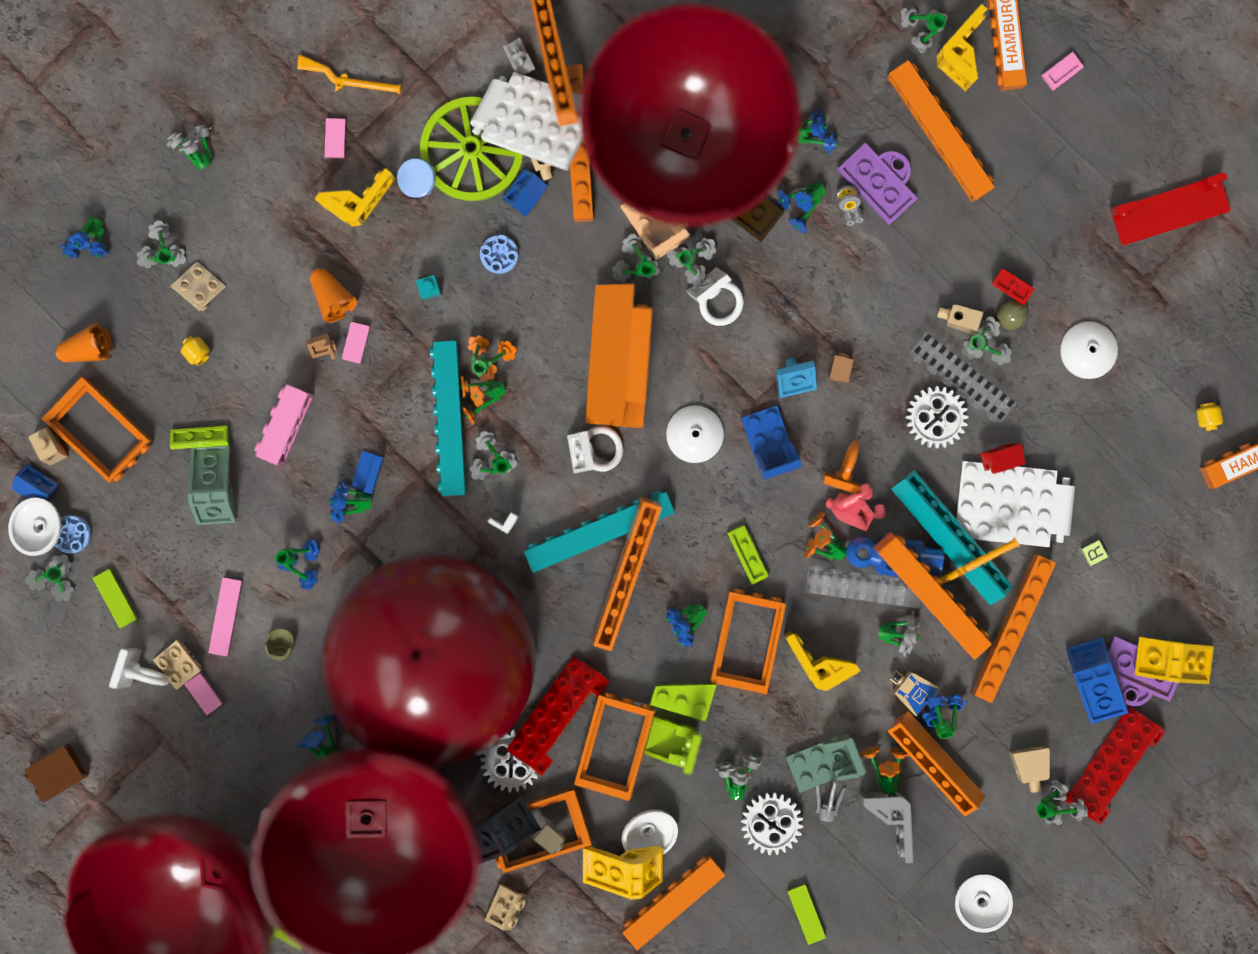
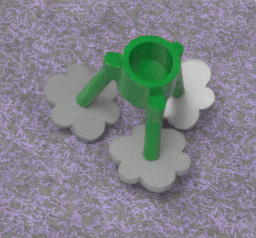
M65 554L55 555L53 561L49 563L46 573L41 569L31 570L29 576L25 578V583L30 585L31 590H43L47 581L55 583V587L51 589V594L55 596L57 601L62 599L68 601L74 589L70 587L69 581H61L62 575L69 573L72 563L68 561V556Z

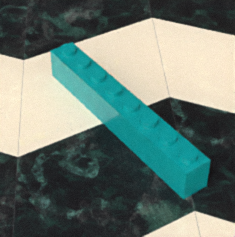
M433 342V347H430V357L434 358V366H431V375L435 377V385H432L433 397L436 396L437 403L433 404L434 416H437L438 423L434 424L435 435H438L439 442L435 444L436 454L440 455V462H437V473H441V481H438V492H442V496L466 495L458 342Z
M915 470L901 478L891 488L958 568L986 554ZM992 560L964 574L990 606L1006 597L1014 587Z
M659 490L650 494V500L659 502L662 507L658 520L675 514L666 492L662 493ZM640 499L633 501L634 505L627 508L626 505L616 508V513L609 515L607 512L597 516L598 520L593 523L590 520L580 524L581 528L573 530V527L562 531V536L556 538L554 534L545 538V543L538 545L535 542L526 546L528 550L524 551L532 572L539 571L629 533Z

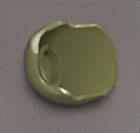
M1015 299L1009 300L998 309L997 320L1000 326L1006 330L1018 329L1029 318V309L1026 304L1023 305Z
M278 627L268 633L265 643V651L268 657L276 661H283L289 658L295 646L291 630Z

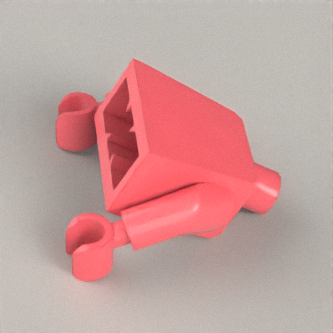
M868 484L861 486V493L856 492L850 496L839 493L836 499L830 497L826 503V508L831 509L838 520L863 531H867L873 518L881 519L885 516L884 505L874 506L875 512H872L863 500L872 497V488H869Z

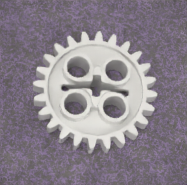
M938 386L934 388V392L929 387L927 388V394L921 390V397L914 395L916 402L910 401L909 404L912 408L906 409L907 412L911 413L910 416L905 417V419L911 421L906 426H912L913 428L909 433H916L914 440L921 438L920 444L923 445L927 442L928 448L933 443L935 448H939L940 443L943 448L946 447L947 441L951 445L954 444L952 438L959 440L958 433H965L961 427L968 425L963 422V419L968 418V416L963 415V412L968 409L961 408L965 402H958L957 400L960 395L953 397V390L946 393V387H943L941 392ZM935 398L941 402L939 409H935L932 405ZM946 405H949V408L939 416L940 421H934L925 430L924 427L935 418L933 414H939ZM921 412L927 414L928 419L925 423L919 420ZM948 412L954 414L955 418L952 423L946 420ZM934 426H939L941 428V434L939 436H935L933 434L932 430Z
M514 729L511 734L507 733L497 744L483 754L486 757H481L480 761L486 763L481 766V769H487L483 775H490L488 782L494 780V788L500 784L501 791L508 787V791L511 792L512 787H515L516 791L519 792V786L526 789V782L532 785L533 781L531 778H538L533 769L515 756H513V759L517 760V762L513 764V777H509L510 762L507 760H509L511 753L508 752L506 755H500L497 748L500 746L507 748L516 736ZM497 766H505L507 772L499 774L496 770ZM518 766H522L526 769V773L518 775L515 769Z
M765 792V798H762L759 794L758 801L752 798L753 805L746 804L749 811H743L742 813L746 818L741 819V822L746 824L741 827V830L747 831L743 836L744 838L750 837L747 843L749 845L754 843V850L760 847V853H763L766 849L768 855H771L772 850L778 855L779 849H782L785 853L786 846L792 849L791 842H798L795 836H801L802 834L798 829L803 828V825L798 823L803 818L797 816L801 811L800 809L794 810L796 803L789 804L791 801L790 797L783 800L784 795L782 793L777 798L775 792H773L772 797H769L768 793ZM767 806L775 808L772 814L765 813ZM758 813L764 815L771 822L775 820L776 825L785 830L786 833L783 834L773 825L769 827L768 822L759 817ZM783 817L790 818L788 825L780 824ZM758 821L764 823L761 830L753 828L754 824ZM778 833L779 838L776 841L769 839L770 834Z

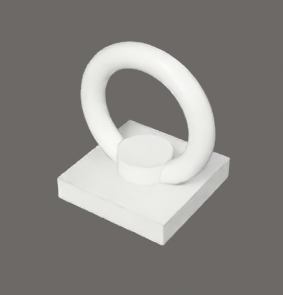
M717 267L706 275V279L702 280L699 286L693 285L687 292L690 297L699 303L700 312L707 322L717 326H724L732 323L739 317L743 309L744 300L740 289L730 282L731 279L726 273ZM721 288H726L735 295L736 306L729 316L716 318L709 313L707 300L717 296L721 292Z
M596 426L588 431L567 436L574 473L589 470L609 471L615 468L622 459V440L618 433L609 427ZM596 434H606L615 443V456L606 464H598L593 461L594 451L589 441Z
M128 648L120 650L109 687L115 689L131 687L133 679L155 685H167L170 679L158 671L140 667L138 662L142 650Z

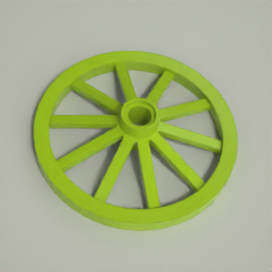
M480 97L458 98L440 107L426 123L420 141L421 159L430 165L428 147L460 150L436 165L434 169L436 177L435 186L445 194L463 201H481L498 195L514 181L523 161V154L507 149L482 146L487 143L482 138L479 139L483 130H481L479 135L474 134L472 136L466 106H479L482 100ZM460 108L466 137L455 130L443 117L449 112ZM439 123L461 143L434 142L429 140L434 127ZM470 143L476 144V149L473 152L466 150L467 145ZM482 152L515 157L507 176L487 159ZM464 156L452 187H449L439 179L436 173ZM477 157L502 180L496 186L483 191ZM469 159H471L478 191L473 193L457 190Z

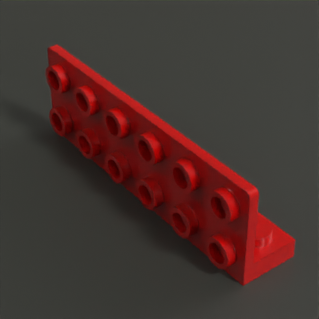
M1226 172L1111 209L1110 212L1120 244L1124 246L1230 212L1231 209L1222 184L1223 181L1228 179Z
M572 657L506 750L543 776L553 762L546 755L589 694L592 693L598 697L607 687L609 681L578 658Z
M1128 707V713L1121 717L1065 800L1071 805V803L1077 802L1078 799H1083L1087 807V817L1100 826L1111 811L1108 805L1150 745L1156 747L1166 732L1162 727L1131 707Z

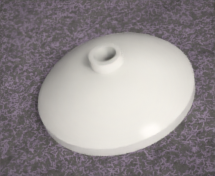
M1082 322L1074 325L1065 333L1060 345V355L1064 366L1073 375L1084 379H1093L1106 374L1113 367L1118 355V346L1113 333L1107 327L1097 322ZM1090 346H1094V353L1090 352Z
M694 405L682 408L673 415L667 426L666 437L671 451L678 458L686 462L699 463L712 458L719 451L723 442L724 431L720 419L713 411L706 407ZM694 430H697L699 432V436L697 438L692 436V432Z
M29 498L21 502L14 509L9 520L10 540L18 551L26 555L38 556L50 551L57 543L61 533V518L56 507L51 502L42 498Z
M648 810L633 817L625 826L622 833V845L625 851L659 846L663 848L664 855L672 848L677 839V824L674 818L665 811Z
M978 874L968 878L960 885L955 896V910L959 919L969 929L977 932H991L999 929L1007 922L1013 908V899L1009 888L1002 880L989 874ZM983 897L984 902L978 903V899Z

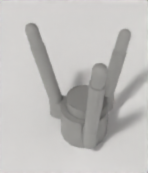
M833 782L829 803H823V806H821L820 785L816 786V813H819L818 819L822 821L833 822L834 816H837L838 808L846 790L845 787L842 788L834 806L833 800L837 782Z

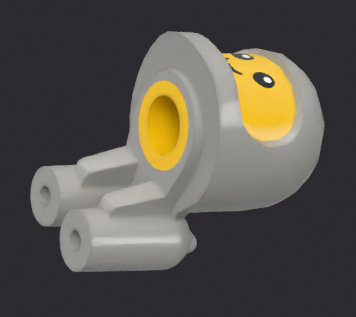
M851 185L841 187L837 192V200L840 209L844 211L846 224L852 226L854 222H863L862 211L859 208L861 202L857 189Z

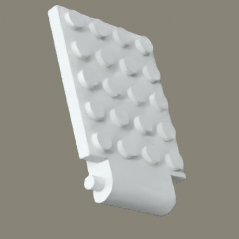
M516 72L513 73L508 83H506L507 78L500 76L499 80L493 79L470 122L474 127L472 132L479 135L481 130H484L481 138L486 142L568 170L582 142L579 121L581 95L572 92L578 123L559 127L549 84Z
M962 461L956 519L973 539L1007 543L1015 537L1019 544L1049 547L1051 534H1056V542L1060 543L1064 542V535L1070 536L1075 486H1069L1070 478L1062 477V485L1056 484L1057 471L1015 467L992 474L991 469L985 471L983 463Z

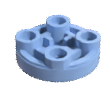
M410 159L399 168L397 182L401 191L407 196L415 198L427 196L435 185V169L425 160Z
M495 235L483 243L480 249V258L484 267L490 272L504 274L511 271L517 264L519 257L518 248L510 238L504 235Z
M76 515L60 517L61 533L55 547L64 553H77L85 549L91 540V529L87 521Z

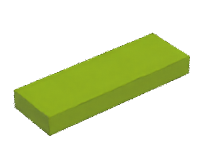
M228 425L170 430L171 450L229 445Z
M745 525L727 532L751 584L769 577Z
M111 569L92 578L120 629L138 620Z
M805 883L787 890L808 945L825 939L826 936Z

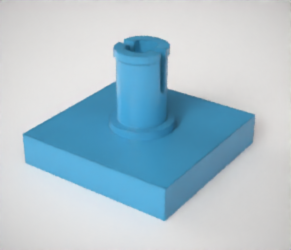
M789 358L785 361V368L776 370L780 398L817 389L814 361L797 364L795 358Z

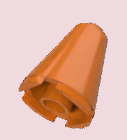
M317 268L311 272L309 280L324 321L328 323L336 322L346 317L345 312L348 310L352 312L356 308L358 303L356 298L326 269Z
M96 322L58 344L55 354L64 363L109 360L112 357L110 349H113L111 337L107 329H102L99 326L102 324Z

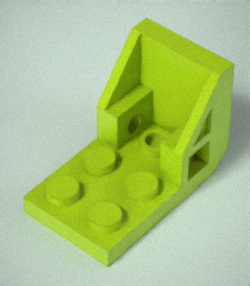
M654 716L644 754L666 763L681 766L683 773L691 774L702 736L699 729Z

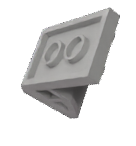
M897 791L890 794L884 792L859 793V801L865 808L886 824L895 825L896 835L899 836V842H896V852L905 863H913L911 804Z

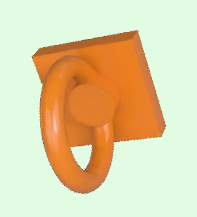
M857 439L852 440L849 444L840 471L837 470L835 475L823 471L821 480L824 484L851 493H861L860 483L852 481L853 475H851L859 450V441Z

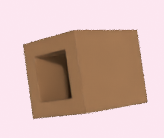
M838 353V356H833L828 379L844 383L849 382L854 361L849 359L850 355Z

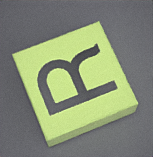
M1099 540L1081 548L1089 566L1108 557Z

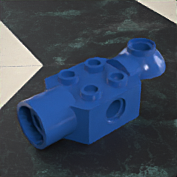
M880 536L876 543L867 537H857L848 544L846 557L854 567L867 568L873 565L876 574L899 577L874 549L886 536ZM903 539L906 542L905 548L907 550L911 548L918 555L916 560L919 563L924 562L930 569L929 575L940 577L944 562V551L925 548L922 541ZM862 547L867 550V555L864 558L858 556V550Z

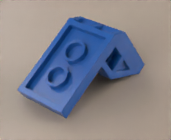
M778 406L741 418L762 480L802 467L799 456L792 442L789 441Z
M1104 638L1066 648L1072 672L1090 723L1093 724L1127 714L1128 710Z

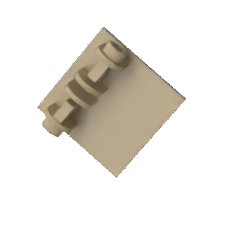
M198 262L192 265L171 285L175 291L199 311H205L208 307L207 304L226 287Z
M176 640L153 659L163 674L169 677L170 683L176 690L202 671V665H199L196 659L193 660L195 656L189 655L191 651L187 652L188 649L184 642H180V640Z

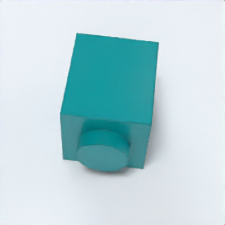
M435 275L416 280L420 297L423 301L442 296Z

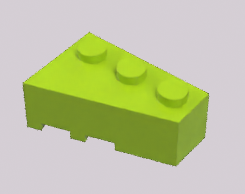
M711 682L655 684L650 705L706 722L717 684Z

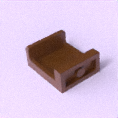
M69 743L24 769L27 781L33 784L37 797L43 800L44 803L89 776Z

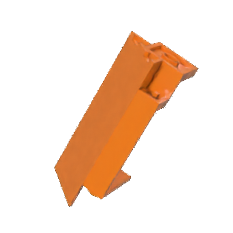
M634 284L595 285L585 424L643 428L652 309H648V305H636V308H632Z

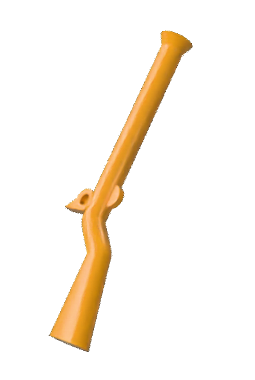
M299 54L297 69L325 73L329 80L335 84V93L339 89H343L345 85L401 94L402 83L395 85L348 78L347 74L337 77L329 66Z
M1014 537L1011 541L938 579L944 585L1014 547H1020Z

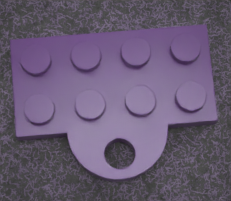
M864 143L837 169L888 225L918 199L905 185L910 177L911 168L906 157L898 152L889 151L878 157ZM894 160H901L903 168L900 170L893 167Z
M1113 636L1107 650L1125 704L1139 706L1146 703L1152 695L1170 702L1179 682L1134 675L1138 646ZM1133 690L1135 697L1129 701L1126 699V692Z

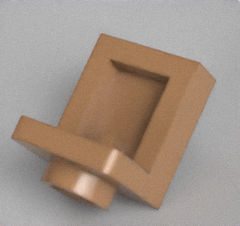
M329 334L306 340L312 358L330 354L332 360L336 359L335 351H338L335 340L330 339Z

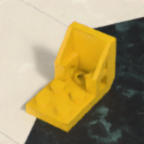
M983 4L978 7L937 54V67L965 92L978 79L974 49L965 40L973 32L971 28L975 30L985 19L984 13L987 8Z
M384 169L383 172L379 171L374 178L375 183L373 186L367 187L364 191L363 199H360L351 191L321 192L316 196L315 200L349 226H360L392 185L395 177L387 169Z
M791 631L784 634L811 683L816 688L828 691L860 672L857 664L849 660L822 656L813 661L807 650L803 651L801 646L804 644L799 635L793 634Z
M1139 637L1134 675L1179 683L1209 684L1214 646Z
M591 846L583 848V883L628 899H640L663 882L662 847L651 846L630 849L620 856Z

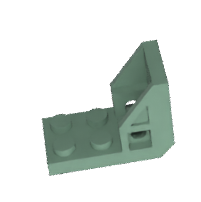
M230 443L227 446L191 448L188 500L197 525L236 523L233 489L229 480Z
M847 733L834 736L785 756L800 793L833 779L840 781L866 774L854 741Z

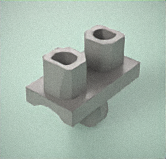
M520 38L503 46L516 73L526 75L535 70Z

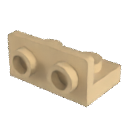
M500 885L485 921L503 931L512 930L518 922L519 912L525 906L527 895L518 893L505 885Z

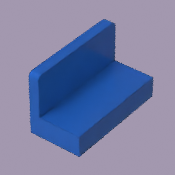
M523 169L502 200L514 207L522 215L527 216L548 186L535 174Z
M362 451L352 482V488L374 494L385 457Z
M28 464L15 475L12 485L14 491L27 499L42 498L47 501L59 487L58 483Z

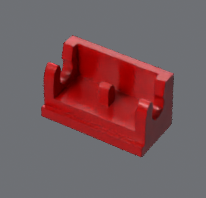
M1000 267L997 276L992 280L993 286L1025 305L1035 290L1032 286Z
M1009 443L980 452L985 471L991 469L992 474L1025 464L1022 444Z

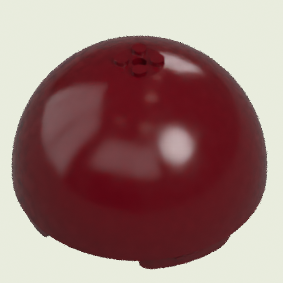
M677 4L649 11L621 27L602 46L594 58L583 84L579 108L580 131L587 157L595 173L609 192L622 204L648 219L663 224L684 227L706 226L732 219L744 213L760 202L778 184L786 172L798 144L801 127V103L798 86L786 58L778 46L759 27L747 19L719 7L702 4ZM688 129L691 132V137L683 139L680 135L682 130Z
M421 554L399 558L381 565L362 577L350 588L336 607L324 636L321 658L322 679L329 704L341 725L354 740L364 748L386 749L409 755L432 768H442L463 763L479 756L497 744L510 731L522 714L532 690L536 667L535 643L532 630L525 612L512 592L499 579L480 566L463 559L440 554ZM415 649H420L423 652L422 658L418 661L412 658V652Z
M378 748L352 749L335 753L316 761L299 772L281 789L268 808L257 835L253 860L254 879L258 895L270 919L288 939L309 953L420 954L435 944L464 912L476 886L479 874L480 850L477 832L466 804L455 788L435 769L416 758L397 751ZM368 814L372 819L364 822L361 820V817Z
M183 814L147 815L126 821L107 830L91 841L80 852L69 875L67 886L68 908L65 910L63 922L74 954H271L274 946L276 925L265 911L256 889L253 868L254 854L238 837L223 827L199 817Z

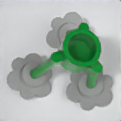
M156 220L154 224L149 225V237L160 241L161 247L155 251L151 250L148 246H144L141 251H138L137 264L139 266L149 269L151 265H156L157 262L178 267L179 264L186 262L184 249H179L177 245H172L169 249L165 245L163 237L167 238L170 235L167 223L163 224L161 220Z
M631 233L622 241L623 252H629L630 254L636 252L641 258L636 264V270H629L630 265L620 260L617 262V266L613 267L614 280H620V282L624 283L631 275L646 276L647 279H652L653 276L659 274L658 262L644 256L640 251L642 247L640 236Z
M702 238L701 242L696 244V249L688 251L685 247H676L667 253V257L670 259L669 263L671 265H676L678 268L686 266L685 275L688 277L687 282L699 286L702 280L706 279V269L702 265L697 266L694 264L695 254L698 253L700 257L710 260L713 254L717 252V249L714 247L715 241L713 239L707 240V238Z
M990 316L986 320L981 321L978 334L974 335L969 342H964V348L961 352L963 356H968L969 360L982 357V350L994 353L992 360L1001 366L1011 361L1010 355L1012 350L1004 343L994 349L988 346L987 338L996 337L1000 334V323L998 321L995 322V318Z
M483 430L480 436L475 438L477 442L476 448L478 450L490 449L495 458L491 462L492 468L487 467L486 461H481L480 459L473 461L470 471L472 472L471 477L475 480H484L485 476L489 473L496 474L498 472L503 474L510 472L511 468L517 466L513 453L508 454L507 451H501L499 454L494 449L493 445L496 443L495 438H493L494 434L492 432L488 433L486 430Z

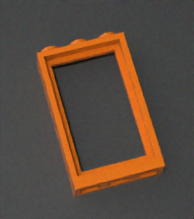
M81 377L42 418L49 427L109 483L119 482L125 476L123 472L128 467L132 468L138 462L137 458L141 454L147 453L152 447L150 444L153 440L85 377ZM86 392L91 394L139 440L137 445L112 471L59 423L60 419Z
M734 588L733 592L728 591L709 681L711 683L767 694L786 603H783L781 598L771 596L770 600L764 599L763 594L752 592V596L744 594V590ZM735 601L776 609L761 680L720 672Z
M605 692L604 695L598 696L574 785L630 801L656 710L652 709V705L646 703L637 705L634 704L632 699L623 697L620 700L615 698V694ZM605 704L645 716L626 786L586 774Z
M575 787L526 802L530 811L566 800L578 840L565 843L559 852L555 851L553 854L543 850L512 861L508 860L507 854L497 857L498 869L502 868L503 873L592 845Z

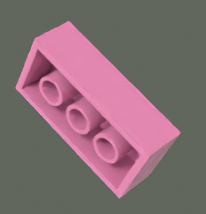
M286 385L285 388L282 387L278 395L280 401L278 405H274L270 414L273 417L270 423L267 422L263 429L265 434L263 440H259L256 445L257 457L275 465H284L314 395L290 385Z

